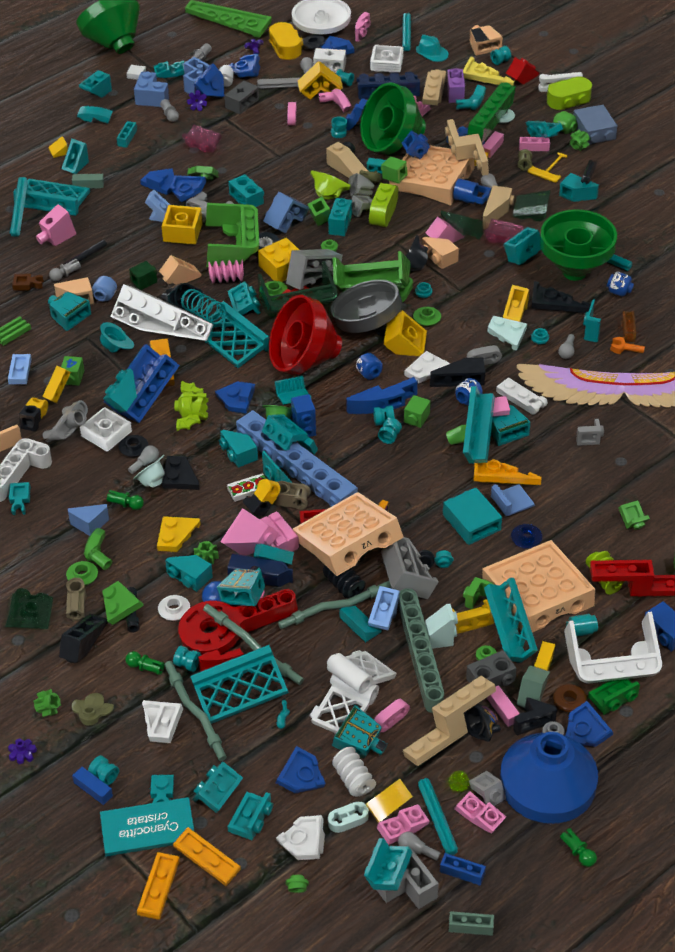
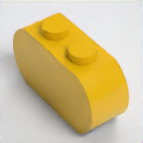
M279 22L270 26L269 40L278 57L285 60L299 57L302 53L303 40L299 37L297 30L294 29L292 24Z

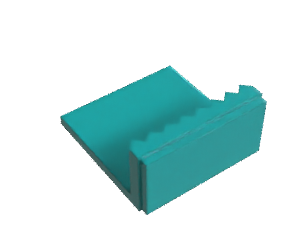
M592 300L589 312L585 313L583 321L585 326L584 340L598 342L601 319L593 317L595 300Z
M303 376L275 381L276 395L282 404L291 403V398L309 394L305 389Z
M262 451L264 475L272 481L292 483L267 453Z

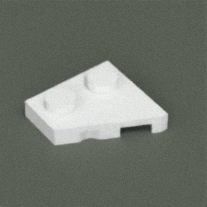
M426 351L404 370V376L408 378L414 377L418 383L430 379V371L450 363Z
M143 700L142 704L150 741L171 743L183 711L182 704Z

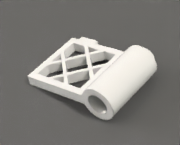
M355 651L352 655L346 657L341 653L333 654L327 661V670L359 694L365 693L372 685L394 679L397 674L366 651Z
M332 675L330 679L331 688L321 705H316L310 714L312 723L337 733L340 729L338 723L345 721L350 713L348 706L358 704L362 706L361 710L366 712L369 705L374 703L378 695V685H372L365 693L359 694L338 677ZM335 694L341 697L343 702L331 705L330 700ZM345 707L348 715L336 718L333 710ZM331 711L332 720L325 722L319 719L322 714Z

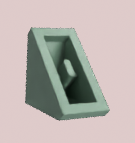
M534 666L528 667L522 677L517 706L525 708L527 697L541 701L550 671Z

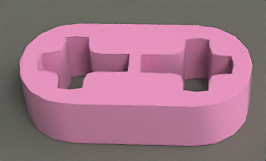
M288 102V125H296V102Z
M401 698L397 699L375 717L374 721L382 727L381 732H385L406 716L410 706Z

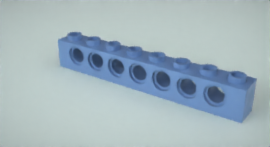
M252 410L236 421L237 433L249 435L256 444L257 450L261 453L265 451L279 468H283L291 477L309 486L319 498L324 499L331 507L358 492V487L297 442H292L290 449L287 451L282 449L262 432L266 419Z

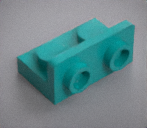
M246 281L227 291L233 309L241 315L246 314L252 309L257 315L261 313L259 306H261L260 302L255 297L257 293L252 285L249 287Z
M284 414L268 415L262 429L265 435L285 451L290 449L292 442L304 441L308 435Z
M223 761L217 767L213 765L206 774L209 778L205 783L201 781L194 789L196 795L192 799L194 802L200 799L216 813L243 779L241 775Z

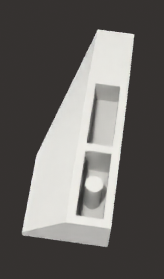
M124 284L110 316L138 330L204 341L208 340L214 325L168 302Z

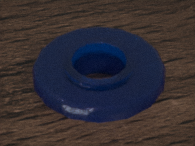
M522 524L513 529L511 538L519 547L533 548L542 541V533L536 526ZM522 534H530L531 536L527 537L523 536Z

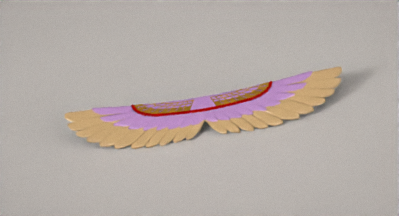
M517 364V369L523 372L519 373L518 376L526 380L524 384L534 387L532 391L543 393V397L553 398V401L567 400V404L577 403V405H584L588 403L589 406L595 405L598 402L599 406L607 403L612 405L625 393L628 399L637 406L641 404L650 407L651 404L656 408H660V405L666 408L675 407V372L609 373L541 364Z

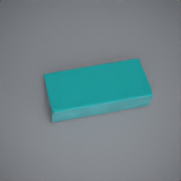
M356 606L343 607L339 610L340 619L365 642L382 632L380 628L369 626V618Z

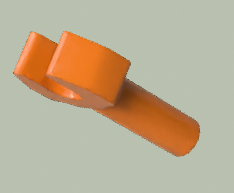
M624 337L613 338L610 350L616 354H621L624 350L644 353L645 346L629 344L625 342Z

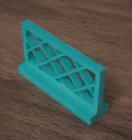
M28 179L24 207L51 211L59 204L69 212V215L76 216L78 214V207L90 193V188ZM16 189L13 191V194H14V202H15V196H16Z
M222 301L221 303L226 306L227 310L223 322L213 325V327H222V331L213 332L212 328L209 338L205 342L239 368L261 350L266 352L269 350V336L226 302ZM218 304L219 309L217 313L212 318H210V320H214L220 316L222 310L220 304ZM225 327H234V331H225ZM238 335L246 336L245 340H236V337ZM221 336V341H212V337ZM224 336H233V340L224 341ZM248 344H256L257 347L248 349ZM232 345V350H223V346ZM236 345H245L244 349L235 350ZM244 354L238 361L234 358V355Z
M270 645L190 676L203 711L206 713L211 724L289 693ZM272 663L273 670L270 675L260 672L264 665ZM250 672L254 674L250 683L241 680L244 673ZM258 676L268 679L264 688L254 685ZM231 680L235 682L231 691L221 688L224 681ZM271 681L281 684L282 689L275 692L268 690ZM238 684L248 687L244 696L235 693ZM212 688L215 691L210 699L202 696L201 690ZM252 688L262 692L259 698H248ZM219 691L228 694L224 704L215 701ZM232 696L242 700L239 706L231 707L228 705ZM212 704L222 707L219 714L210 717L209 710Z

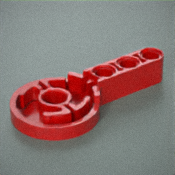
M284 589L260 598L256 606L241 605L238 607L230 606L221 601H204L192 606L183 614L179 622L178 632L183 646L187 647L189 651L195 650L203 655L218 649L219 653L222 654L231 649L238 640H241V637L224 625L221 626L216 623L212 616L203 611L206 604L211 605L219 612H224L231 621L249 632L291 616L292 613L298 610L294 591ZM208 627L217 628L215 631L211 633L204 632V630Z

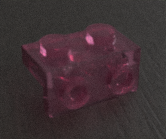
M193 125L188 134L183 133L182 135L188 146H195L204 152L209 151L212 153L222 138L219 133L197 125Z
M491 219L489 227L485 229L484 233L486 239L490 242L505 243L524 230V226Z

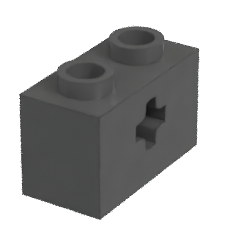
M242 81L225 95V108L238 114L243 113L259 100L258 86Z

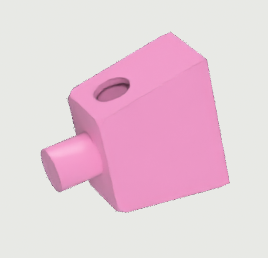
M59 204L55 206L39 222L42 232L36 236V239L40 244L48 241L56 246L75 236L76 231L69 212Z

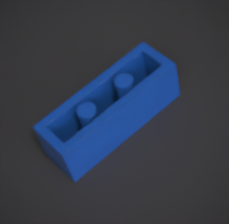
M81 767L72 775L74 784L102 805L113 796L112 788L84 767Z
M447 853L444 854L440 864L441 873L481 886L486 866Z

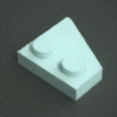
M493 316L488 325V333L498 337L503 343L507 341L512 345V349L516 351L527 329L526 323Z

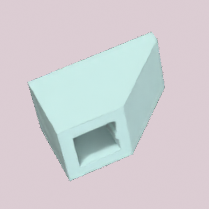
M446 604L425 620L432 649L454 645V637H457L455 624H458L456 611H452L451 604Z

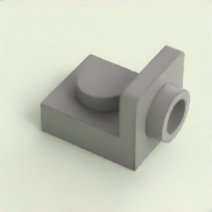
M353 195L352 214L360 217L362 210L370 209L373 199L368 195Z
M595 419L594 426L578 427L577 445L600 444V438L604 436L603 425L600 426L599 419Z
M488 771L469 781L471 789L483 797L486 805L490 802L495 806L506 799L502 781Z

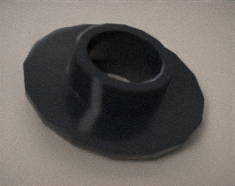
M309 35L303 39V47L315 50L325 44V38L321 35Z
M130 435L121 440L119 450L125 456L138 457L143 449L148 446V441L143 436Z

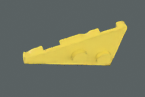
M473 57L469 58L463 69L464 78L468 80L500 85L502 82L514 86V81L511 78L499 76L498 71L486 66L484 63H476Z

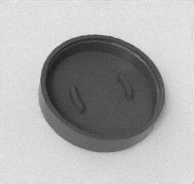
M370 280L356 284L342 292L332 303L331 313L336 326L340 330L349 333L366 332L391 321L401 310L402 299L398 287L393 282Z

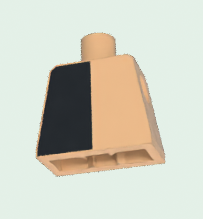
M475 25L470 30V44L476 56L490 53L495 49L499 50L502 47V35L491 26L480 27Z

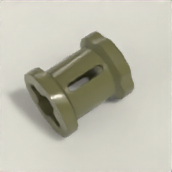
M527 149L520 150L518 153V167L526 171L532 167V152Z

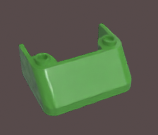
M207 203L206 226L222 227V231L226 235L236 236V245L208 244L206 267H209L208 262L213 266L214 261H217L218 266H220L221 261H224L225 265H227L228 260L231 261L232 265H234L235 260L239 264H241L242 259L245 262L259 250L258 209L253 205Z
M398 251V260L343 265L336 257L333 258L334 286L342 292L356 284L370 280L393 282L398 287V290H403L408 285L410 261L402 251Z

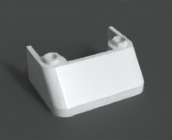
M648 612L642 620L645 641L636 642L631 648L630 656L591 660L588 651L578 648L574 621H569L564 633L569 661L578 678L584 683H596L656 675L662 668V659L652 612Z

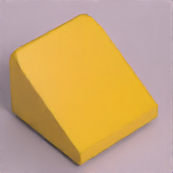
M63 136L49 146L53 158L67 154L68 147Z

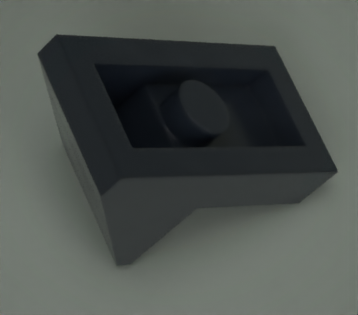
M527 697L525 704L526 712H522L514 717L513 730L518 736L541 728L548 722H556L557 708Z

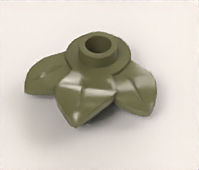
M92 693L85 700L76 699L72 702V711L79 715V719L84 725L96 724L101 716L109 715L114 709L113 704L104 703V697L100 693Z

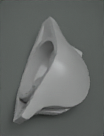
M359 173L349 177L348 184L351 185V197L353 195H372L373 191L371 189L375 185L369 179Z

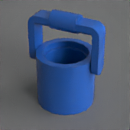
M459 178L454 187L453 199L471 204H484L489 199L491 188ZM478 192L484 193L483 196L478 197Z

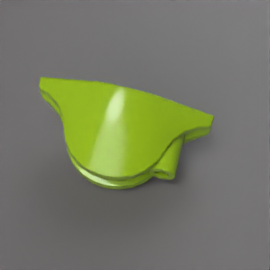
M311 170V176L315 180L316 194L325 200L339 198L341 192L351 188L350 184L334 176Z

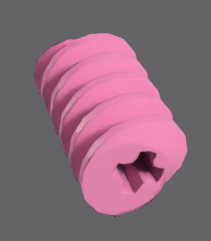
M243 259L241 264L235 260L234 265H232L230 260H228L227 265H225L224 261H221L220 266H218L217 261H214L213 266L208 262L209 279H211L212 283H215L216 278L219 283H222L223 278H225L226 282H229L230 277L233 282L236 281V277L240 281L243 280Z

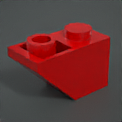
M515 57L505 74L524 85L537 77L539 72L527 60L523 58L519 60Z

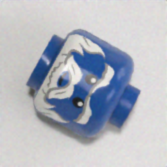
M616 272L611 274L607 287H609L610 293L624 297L627 292L631 293L634 283H631V276Z
M365 353L358 358L356 369L364 378L372 380L380 375L383 364L374 354Z
M467 378L457 385L455 394L460 403L469 405L471 386H477L480 394L483 393L482 387L477 380Z

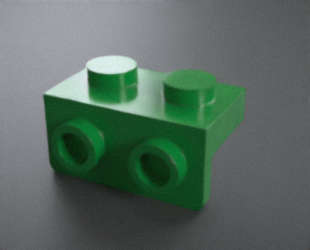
M628 679L613 680L590 691L588 697L603 714H606L610 711H616L626 702L634 701L638 696L640 684L637 681L631 683Z

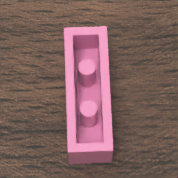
M495 131L485 142L483 147L484 151L488 152V158H491L501 146L504 134Z
M550 137L519 138V151L523 149L549 151Z
M498 685L496 686V692L488 696L487 700L507 727L514 724V717L520 713Z

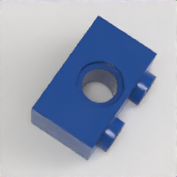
M310 395L291 398L292 422L304 430L308 437L316 436L315 407Z

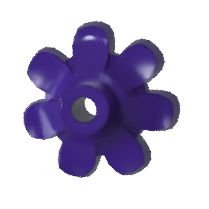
M252 39L250 40L251 43L248 42L244 45L245 49L253 50V54H259L258 49L264 43L261 39L257 41Z
M196 90L195 94L192 92L189 94L190 99L187 100V104H191V110L197 108L198 111H201L203 109L202 105H207V102L204 101L206 95H200L199 90Z
M20 738L17 739L15 744H10L8 747V751L11 752L9 754L10 761H14L17 758V763L23 764L26 758L28 762H31L34 759L31 753L37 751L36 746L32 745L33 743L30 739L25 741Z

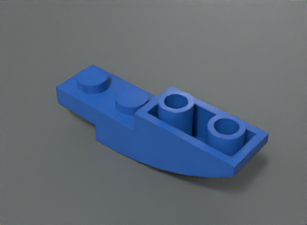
M413 377L385 389H381L378 385L347 397L346 411L349 414H371L375 407L382 409L386 406H393V409L405 406V399L417 395L418 381Z

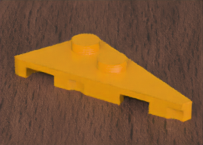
M495 459L487 463L474 464V481L482 483L541 485L540 476L531 472L528 475L520 473L517 467L501 463Z

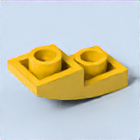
M398 779L365 805L379 823L413 796L401 779Z

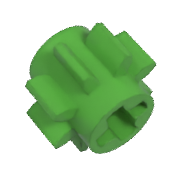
M579 129L570 135L572 138L570 144L574 149L581 151L589 146V135L587 132L580 131Z
M210 541L201 542L198 548H194V555L201 557L210 564H214V559H219L217 545H213Z
M52 689L37 693L38 698L34 700L36 712L41 713L43 717L57 714L56 708L61 706L59 696L56 693H52Z

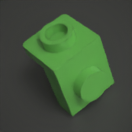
M638 500L619 507L626 529L634 527V530L643 528L650 519L649 515L644 516Z
M475 577L470 587L467 586L464 590L465 607L473 609L480 595L487 598L484 587L493 583Z

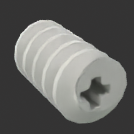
M346 747L335 755L332 761L333 767L352 796L366 795L375 788L376 781L368 773V768L364 766V762L360 759L354 747Z

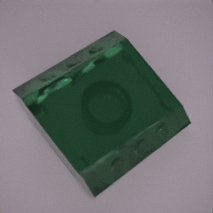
M551 190L517 195L512 217L518 219L530 217L534 221H543L547 217Z
M446 211L440 212L442 218L463 236L467 234L475 236L479 240L484 234L482 220Z
M17 589L10 596L4 627L48 629L53 597L45 593L31 595L27 589Z

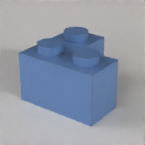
M193 57L183 63L184 91L189 94L191 92L195 94L197 89L193 84L209 67V64Z
M141 72L134 88L135 104L161 107L160 103L162 100H169L168 83L157 82L156 73Z
M278 191L263 221L275 229L286 233L293 219L303 222L309 207Z

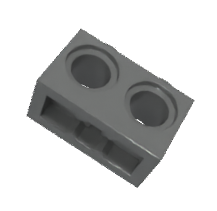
M502 650L467 665L466 679L471 683L478 677L483 676L494 683L495 687L498 685L499 687L507 686L515 681L516 667L505 651Z

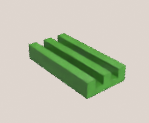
M19 316L0 328V344L4 346L31 330V325Z

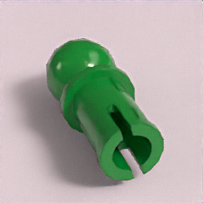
M110 489L107 494V502L117 503L125 508L129 505L131 509L139 510L144 504L141 496L134 495L130 497L128 492L125 494Z
M136 651L129 652L126 655V664L131 668L139 666L140 671L147 670L158 675L162 674L160 670H164V662L148 658V655L141 657Z
M571 828L566 830L568 834L564 831L560 838L572 850V854L574 856L579 855V861L583 866H594L597 861L596 853L591 849H586L587 843L582 842Z

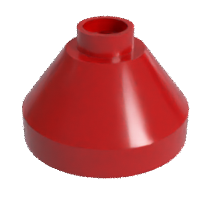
M296 295L284 304L274 321L269 339V355L272 365L278 371L291 375L302 374L328 359H335L342 348V338L337 335L322 303L305 295Z

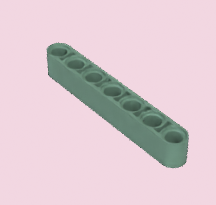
M406 588L400 591L398 609L424 707L428 712L433 713L432 708L444 700V690L417 593L413 589Z

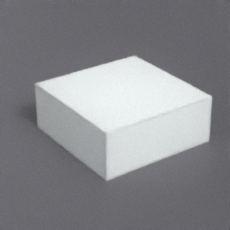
M131 65L127 71V78L138 80L140 73L146 71V66Z

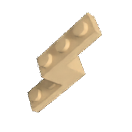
M431 70V72H428L422 104L438 105V103H441L446 71Z
M447 120L445 134L446 137L448 136L452 155L455 154L456 160L474 158L477 169L481 170L482 176L489 175L488 159L479 134L459 137L454 120Z
M480 676L434 706L432 711L436 728L403 750L404 757L419 766L467 734L464 712L496 692L495 684Z

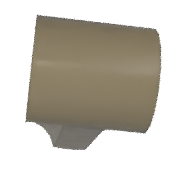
M75 577L66 584V616L73 621H78L85 616V600L87 596L84 581Z

